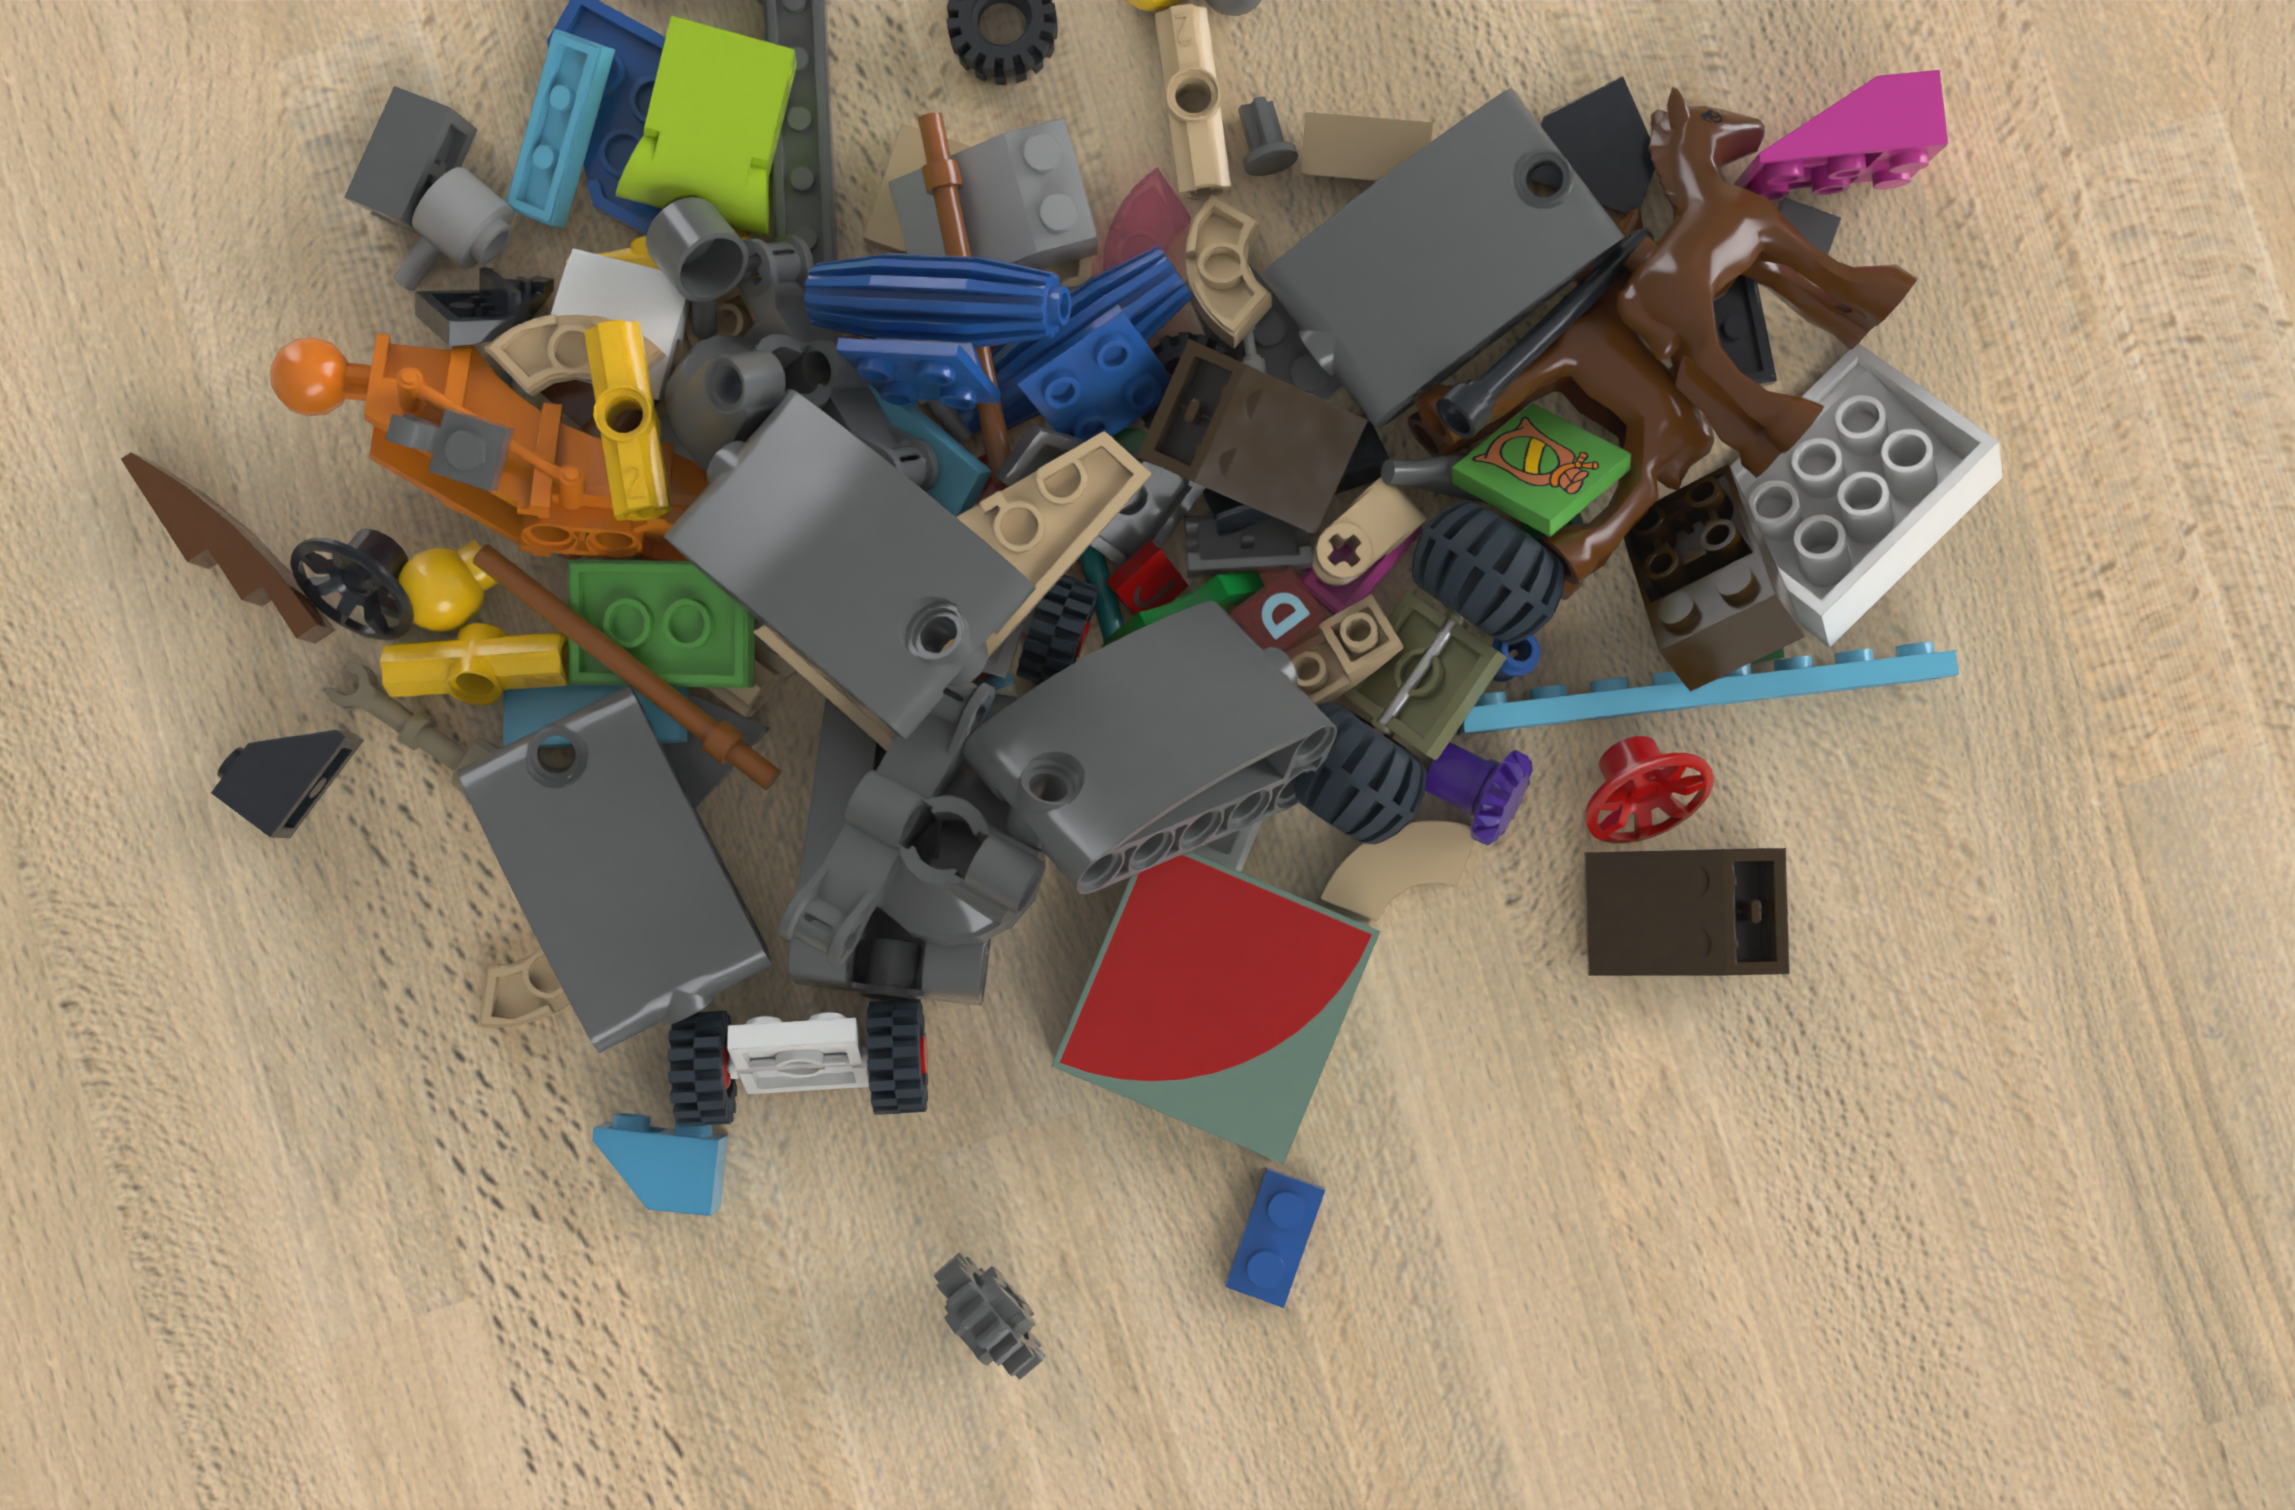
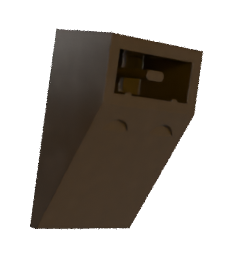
M1188 339L1137 457L1316 535L1368 420Z
M1729 464L1657 500L1649 507V512L1624 536L1623 539L1658 650L1690 692L1805 637L1789 591Z
M1786 848L1584 852L1588 976L1790 974Z

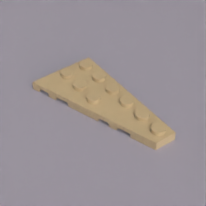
M1105 431L1038 468L1036 472L1001 492L998 491L982 500L978 505L956 517L1015 566L1036 588L998 634L992 633L985 641L988 658L1152 476L1149 470ZM765 625L753 631L881 747L888 751L897 733ZM955 639L945 644L941 652L952 646Z

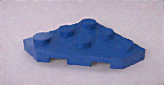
M570 0L554 29L565 31L615 49L583 163L593 206L600 213L642 236H647L652 221L663 209L617 197L616 189L633 151L644 135V126L666 37L599 0ZM553 31L547 39L548 48L550 45Z

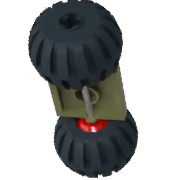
M1460 501L1440 511L1422 530L1413 553L1411 571L1415 584L1454 612L1452 613L1447 610L1445 614H1442L1407 590L1388 617V621L1400 639L1403 649L1378 670L1343 694L1344 697L1374 717L1372 721L1368 722L1335 702H1324L1317 705L1336 725L1337 734L1327 759L1320 765L1317 771L1310 770L1308 773L1303 772L1298 775L1294 787L1295 797L1300 800V804L1341 832L1365 844H1378L1397 835L1416 816L1425 795L1427 773L1423 762L1406 747L1392 738L1394 734L1399 735L1428 757L1437 760L1508 658L1466 630L1470 624L1463 619L1465 618L1502 643L1515 644L1536 634L1551 620L1563 595L1565 567L1562 561L1524 530L1473 501Z

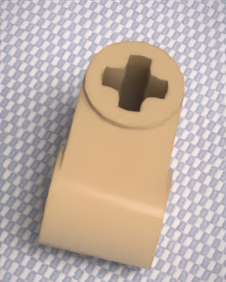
M1380 477L1346 508L1344 514L1324 530L1312 547L1313 564L1311 569L1315 576L1327 585L1335 587L1346 586L1361 576L1383 555L1387 556L1428 519L1398 485L1385 484L1382 477ZM1345 544L1351 547L1353 553L1348 559L1349 564L1343 561L1335 566L1329 561L1328 557L1333 551L1332 545L1337 549Z

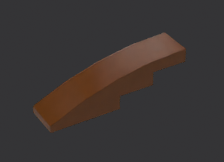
M132 452L121 458L123 464L187 562L206 569H210L218 564L243 601L264 606L272 600L297 639L316 644L336 631L323 612L315 607L305 596L290 570L252 531L213 499L149 459Z

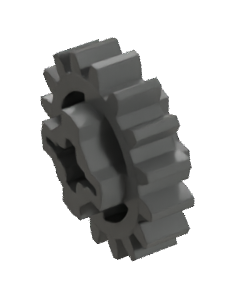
M959 1252L934 1274L935 1279L939 1282L936 1285L937 1288L948 1299L946 1301L947 1305L944 1307L948 1312L944 1317L954 1334L965 1342L981 1363L987 1366L993 1361L998 1366L1002 1364L1010 1376L1016 1375L1021 1380L1043 1361V1358L1046 1356L1040 1349L1042 1345L1030 1332L1032 1327L1036 1325L1031 1318L1034 1312L1026 1300L1014 1290L999 1270L993 1266L986 1272L982 1268L978 1269L971 1258L968 1256L965 1258Z

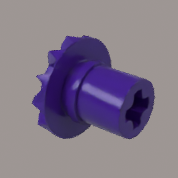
M1449 742L1439 758L1433 760L1426 778L1425 792L1462 809L1465 815L1474 818L1471 838L1485 845H1490L1497 841L1499 836L1505 834L1508 824L1515 818L1516 811L1523 802L1524 794L1530 785L1529 778L1533 772L1532 761L1529 759V756L1518 750H1513L1500 764V762L1494 759L1486 760Z

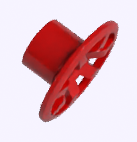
M1633 736L1623 739L1607 749L1600 758L1599 769L1605 782L1589 800L1585 809L1584 821L1593 837L1612 844L1640 842L1653 838L1680 825L1703 805L1713 788V771L1705 759L1694 754L1677 752L1661 754L1655 740L1651 737ZM1687 767L1701 774L1681 778ZM1698 791L1686 806L1672 796V793L1687 796ZM1659 807L1670 816L1664 822L1652 826L1651 810ZM1600 810L1613 811L1600 824L1597 823ZM1630 813L1634 814V831L1615 832L1626 825Z

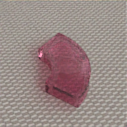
M1158 167L1133 187L1117 210L1105 242L1103 271L1158 245L1167 255L1174 238L1191 223V216Z

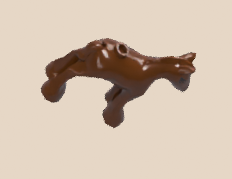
M1672 87L1666 105L1668 112L1657 109L1651 114L1652 129L1648 150L1652 156L1651 161L1654 163V168L1657 169V175L1660 177L1659 183L1665 190V196L1672 205L1674 222L1657 242L1646 235L1624 262L1623 266L1633 274L1625 283L1624 290L1618 293L1617 311L1622 321L1645 339L1654 352L1655 359L1670 360L1675 369V387L1702 411L1719 439L1740 453L1741 465L1755 478H1758L1781 453L1785 454L1798 442L1820 415L1824 405L1801 396L1768 391L1741 373L1721 346L1715 322L1713 301L1726 294L1737 277L1743 275L1767 288L1806 322L1833 334L1848 350H1851L1861 342L1871 329L1883 322L1899 305L1916 283L1917 277L1897 264L1852 267L1838 262L1809 243L1767 197L1731 184L1720 168L1756 153L1765 136V125L1757 118L1708 106H1687L1679 90Z
M1640 207L1631 210L1621 222L1613 219L1626 238L1634 230L1644 226ZM1608 255L1602 258L1599 262L1593 265L1590 269L1584 272L1573 282L1579 284ZM1629 270L1494 399L1495 408L1491 411V420L1473 438L1465 439L1453 433L1443 423L1437 413L1436 402L1453 385L1438 384L1416 398L1414 402L1418 411L1408 417V425L1415 439L1432 457L1453 455L1464 447L1497 430L1531 402L1552 392H1562L1579 413L1619 438V448L1631 453L1630 471L1618 480L1617 488L1608 506L1590 523L1563 526L1551 537L1544 535L1538 539V542L1555 554L1565 567L1564 591L1561 597L1563 600L1569 599L1582 586L1587 576L1605 565L1624 536L1649 512V507L1659 499L1657 480L1668 489L1679 490L1689 468L1710 453L1715 441L1714 430L1702 411L1675 387L1674 367L1668 368L1661 360L1655 359L1654 352L1647 346L1640 335L1622 321L1617 311V298L1619 291L1624 290L1625 283L1633 274Z

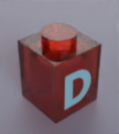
M1291 567L1230 612V617L1262 650L1275 647L1283 652L1309 634L1328 617Z

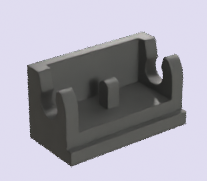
M394 86L344 198L353 204L371 210V215L421 236L412 226V218L417 205L428 189L441 176L456 167L462 166L477 129L451 107Z
M1211 514L1184 516L1187 578L1212 577L1246 571L1258 572V574L1308 571L1313 564L1312 546L1309 544L1308 531L1278 518L1270 517L1219 535Z

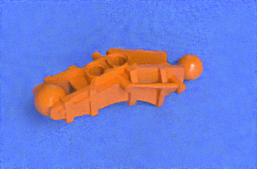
M377 333L372 365L348 363L346 357L332 342L316 337L298 338L281 347L271 364L270 386L277 398L292 412L304 416L327 415L343 405L345 399L366 401L364 419L374 425L369 453L370 460L442 501L443 505L459 514L460 512L464 513L519 545V551L532 552V556L551 557V553H561L568 560H577L582 556L612 559L638 556L645 561H688L663 536L708 486L707 472L700 468L696 462L674 453V443L661 442L672 512L665 513L659 518L638 522L616 520L602 439L563 424L562 404L543 402L542 411H540L523 399L493 371L474 344L452 346V350L391 344L390 335ZM445 409H456L514 428L498 489L487 491L428 472L433 456L432 452L406 447L386 440L392 414L403 416L406 413L441 425Z

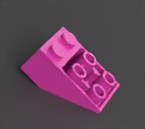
M1940 70L1876 76L1760 152L1733 185L1767 197L1770 201L1789 195L1790 189L1812 187L1814 195H1831L1848 190L1851 183L1872 181L1874 189H1892L1909 184L1911 182L1910 178L1919 170L1928 167L1929 161L1948 145Z

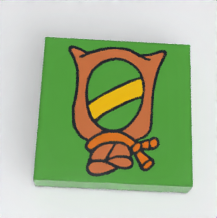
M1532 403L1452 467V484L1551 537L1630 471L1631 453Z

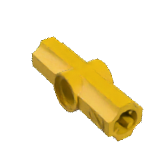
M617 319L600 322L594 327L584 330L596 402L594 405V420L601 432L614 517L618 521L631 520L636 522L659 518L665 513L672 512L660 441L662 424L655 410L642 327L638 321L629 322ZM629 409H637L643 412V419L635 430L628 433H618L613 430L614 422L622 412Z
M473 623L461 628L457 639L393 643V645L384 646L380 658L383 676L382 685L390 697L450 693L454 698L463 703L478 706L495 703L500 699L503 690L567 686L568 637L562 632L508 635L496 626L486 623Z

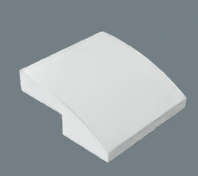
M572 249L557 291L551 315H596L611 320L638 321L641 324L643 336L652 341L666 354L649 371L653 399L664 400L677 339L683 340L691 301L684 298L677 291L662 270Z

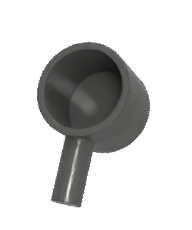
M697 197L684 198L671 203L654 218L647 232L646 247L651 258L684 298L692 301L693 334L698 338L708 339L717 334V298L732 290L742 279L748 266L749 254L746 244L712 203Z

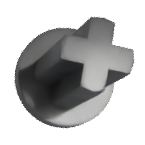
M1257 97L1253 99L1251 104H1244L1238 108L1250 151L1243 160L1247 174L1251 176L1275 174L1287 169L1297 161L1298 152L1296 146L1291 142L1284 141L1273 101H1267L1266 97Z

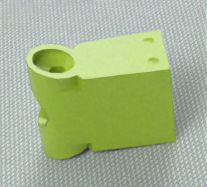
M671 15L644 126V135L637 144L622 173L616 189V196L661 209L684 198H702L712 203L732 228L768 237L769 174L797 68L795 49Z

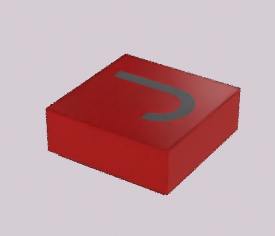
M1151 540L1105 581L1132 616H1135L1138 612L1157 608L1172 602L1189 586L1162 550Z

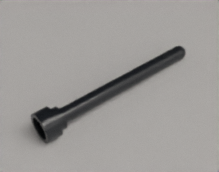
M1646 228L1634 230L1477 381L1468 380L1466 383L1454 384L1436 402L1437 413L1443 423L1456 435L1465 439L1473 438L1491 420V411L1495 408L1494 399L1628 271L1623 266L1624 262L1646 235L1654 240L1652 232Z

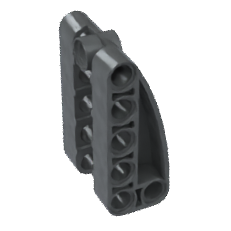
M1510 88L1455 124L1373 184L1277 259L1265 270L1261 277L1301 329L1298 334L1317 362L1329 375L1337 377L1374 427H1383L1415 404L1414 400L1436 385L1443 383L1608 255L1626 237L1513 88ZM1551 164L1559 167L1563 172V183L1559 191L1550 197L1541 198L1535 196L1530 190L1529 183L1532 173L1543 165Z
M793 389L746 442L733 441L715 454L707 470L708 486L663 536L722 591L904 740L912 734L945 694L942 691L948 684L962 685L971 682L981 674L988 658L985 641L992 633L998 634L1036 589L1031 581L940 503L837 421ZM955 639L952 646L941 652L945 644Z
M1207 601L1136 630L1089 654L1042 682L977 728L966 740L962 748V757L999 800H1007L1011 805L1007 818V829L1011 836L1032 848L1042 849L1080 894H1089L1298 804L1300 800L1295 797L1296 792L1294 791L1298 775L1303 772L1308 773L1310 770L1316 772L1327 759L1336 738L1337 728L1297 686V673L1286 653L1275 647L1262 650L1217 602Z
M630 685L555 722L545 724L537 731L457 770L465 793L527 921L587 1036L599 1053L660 1022L666 1026L690 1017L709 1005L714 999V994L773 965L769 950L662 743L657 740L655 731L649 719H646L645 711ZM552 736L566 738L574 746L575 759L563 768L548 766L541 759L539 753V746L542 741Z
M995 694L992 705L982 724L1014 702L1017 697ZM827 697L824 705L798 891L809 882L822 866L846 824L844 819L845 811L856 787L868 772L877 770L887 753L883 747ZM962 757L963 763L969 765ZM957 819L943 820L941 822L936 820L919 838L916 851L921 856V860L928 866L939 870L954 868L965 879L969 866L982 843L972 833L967 822ZM876 906L864 927L857 945L840 967L835 968L828 964L826 954L794 938L790 941L788 973L795 984L858 991L861 992L862 996L871 999L887 1001L919 998L982 1006L991 939L980 944L946 947L914 937L884 910ZM817 920L812 922L827 932L833 930Z

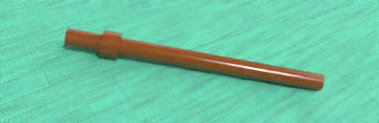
M934 112L918 117V123L927 162L922 167L926 193L934 196L945 255L971 256L958 190L963 187L958 160L951 159L942 113ZM990 346L975 347L982 371L998 388ZM1001 399L999 404L976 403L988 465L992 471V484H1004L994 475L1011 452Z
M486 544L477 552L473 559L474 565L703 742L702 750L721 765L729 762L765 791L776 782L781 774V770L744 742L746 739L744 733L727 720H723L720 723L491 545Z

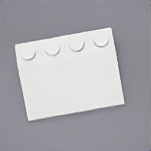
M1860 343L1844 354L1802 396L1824 405V408L1811 427L1785 454L1781 453L1758 478H1755L1741 465L1740 457L1730 466L1789 591L1801 626L1829 648L2003 477L2000 445L1997 439Z

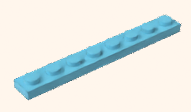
M1930 641L1895 646L1896 657L1874 660L1872 649H1860L1835 653L1836 664L1813 667L1811 656H1800L1774 660L1775 671L1751 674V666L1748 664L1691 692L1677 674L1672 671L1653 674V686L1629 688L1628 677L1612 678L1591 682L1592 693L1568 695L1566 684L1532 688L1530 689L1531 700L1507 703L1506 692L1484 693L1457 730V736L1940 680L1959 675L1956 650L1935 652L1934 643Z

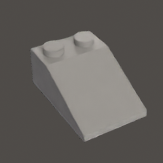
M1065 117L1007 132L951 155V159L958 160L963 187L958 190L971 256L985 257L1042 270L1098 255L1097 234ZM922 168L889 181L907 253L945 255L934 196L926 193Z

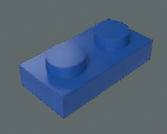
M1266 1167L1229 1269L1225 1287L1284 1308L1325 1189Z

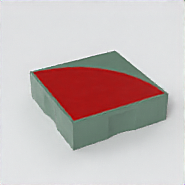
M1194 852L1184 853L1130 877L1051 1066L1284 1164L1380 931Z

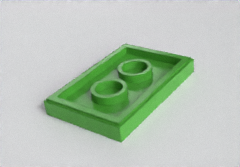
M568 560V606L671 686L754 687L755 633L753 631H755V617L708 579L690 561ZM568 638V684L629 685Z

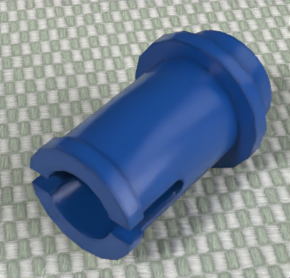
M1532 635L1515 644H1506L1494 639L1491 647L1508 658L1492 680L1506 682L1514 677H1521L1530 673L1538 665L1541 657L1537 638ZM1516 650L1518 655L1512 658L1509 653Z

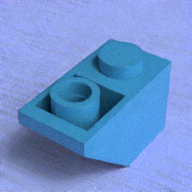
M614 1113L613 1123L605 1122L594 1127L593 1142L648 1210L711 1216L720 1209L728 1134L712 1133L713 1125L681 1127L677 1125V1120H675L674 1129L651 1127V1116L632 1113Z

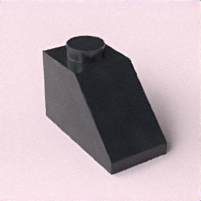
M330 730L250 742L245 748L239 747L235 749L223 761L217 773L221 780L212 790L211 794L270 838L290 839L364 740L355 733Z

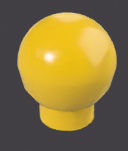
M475 539L458 550L435 547L420 552L405 564L399 575L398 582L411 601L414 611L413 622L416 625L433 632H451L466 626L480 612L485 600V591L498 584V582L473 564L475 555L481 549Z

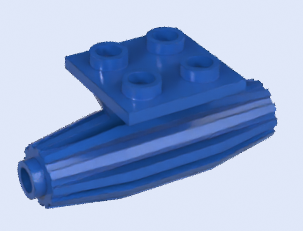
M1159 245L1090 277L1070 291L1071 313L1069 321L1065 326L1059 325V331L1057 334H1054L1053 338L998 345L991 352L998 389L1001 391L1000 399L1007 430L1042 414L1050 426L1057 432L1084 440H1089L1103 431L1113 437L1161 403L1172 377L1147 342L1194 296ZM977 406L970 410L955 409L973 434L981 430Z
M885 253L817 263L815 267L810 268L809 277L806 278L804 303H806L807 309L805 311L807 317L811 319L810 323L813 326L868 338H838L836 350L857 371V375L865 379L880 394L882 400L899 406H915L918 399L936 400L945 406L961 410L974 409L976 403L999 404L1001 391L982 371L975 347L1053 338L1054 334H1057L1059 331V325L1065 326L1068 323L1071 313L1070 291L1066 286H1062L1059 283L1057 274L985 257Z

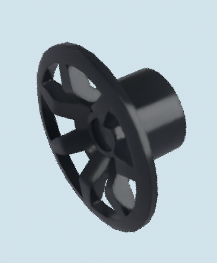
M361 529L348 544L328 538H310L302 541L294 548L291 554L290 566L297 585L315 607L340 626L368 638L394 640L407 634L413 625V606L407 593L398 582L399 575L409 559L403 548L391 537L377 530ZM315 551L332 553V559H326ZM303 562L314 573L328 575L324 577L308 578L305 573ZM338 591L342 598L335 609L321 596ZM357 605L363 607L364 620L369 626L349 618ZM384 615L399 619V624L389 627Z

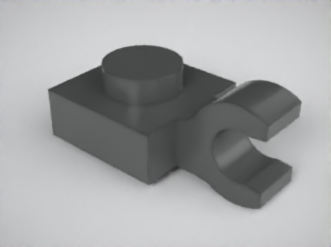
M445 409L441 425L406 413L403 416L392 414L386 440L406 447L432 452L433 456L428 472L487 491H494L499 486L514 428L456 409Z

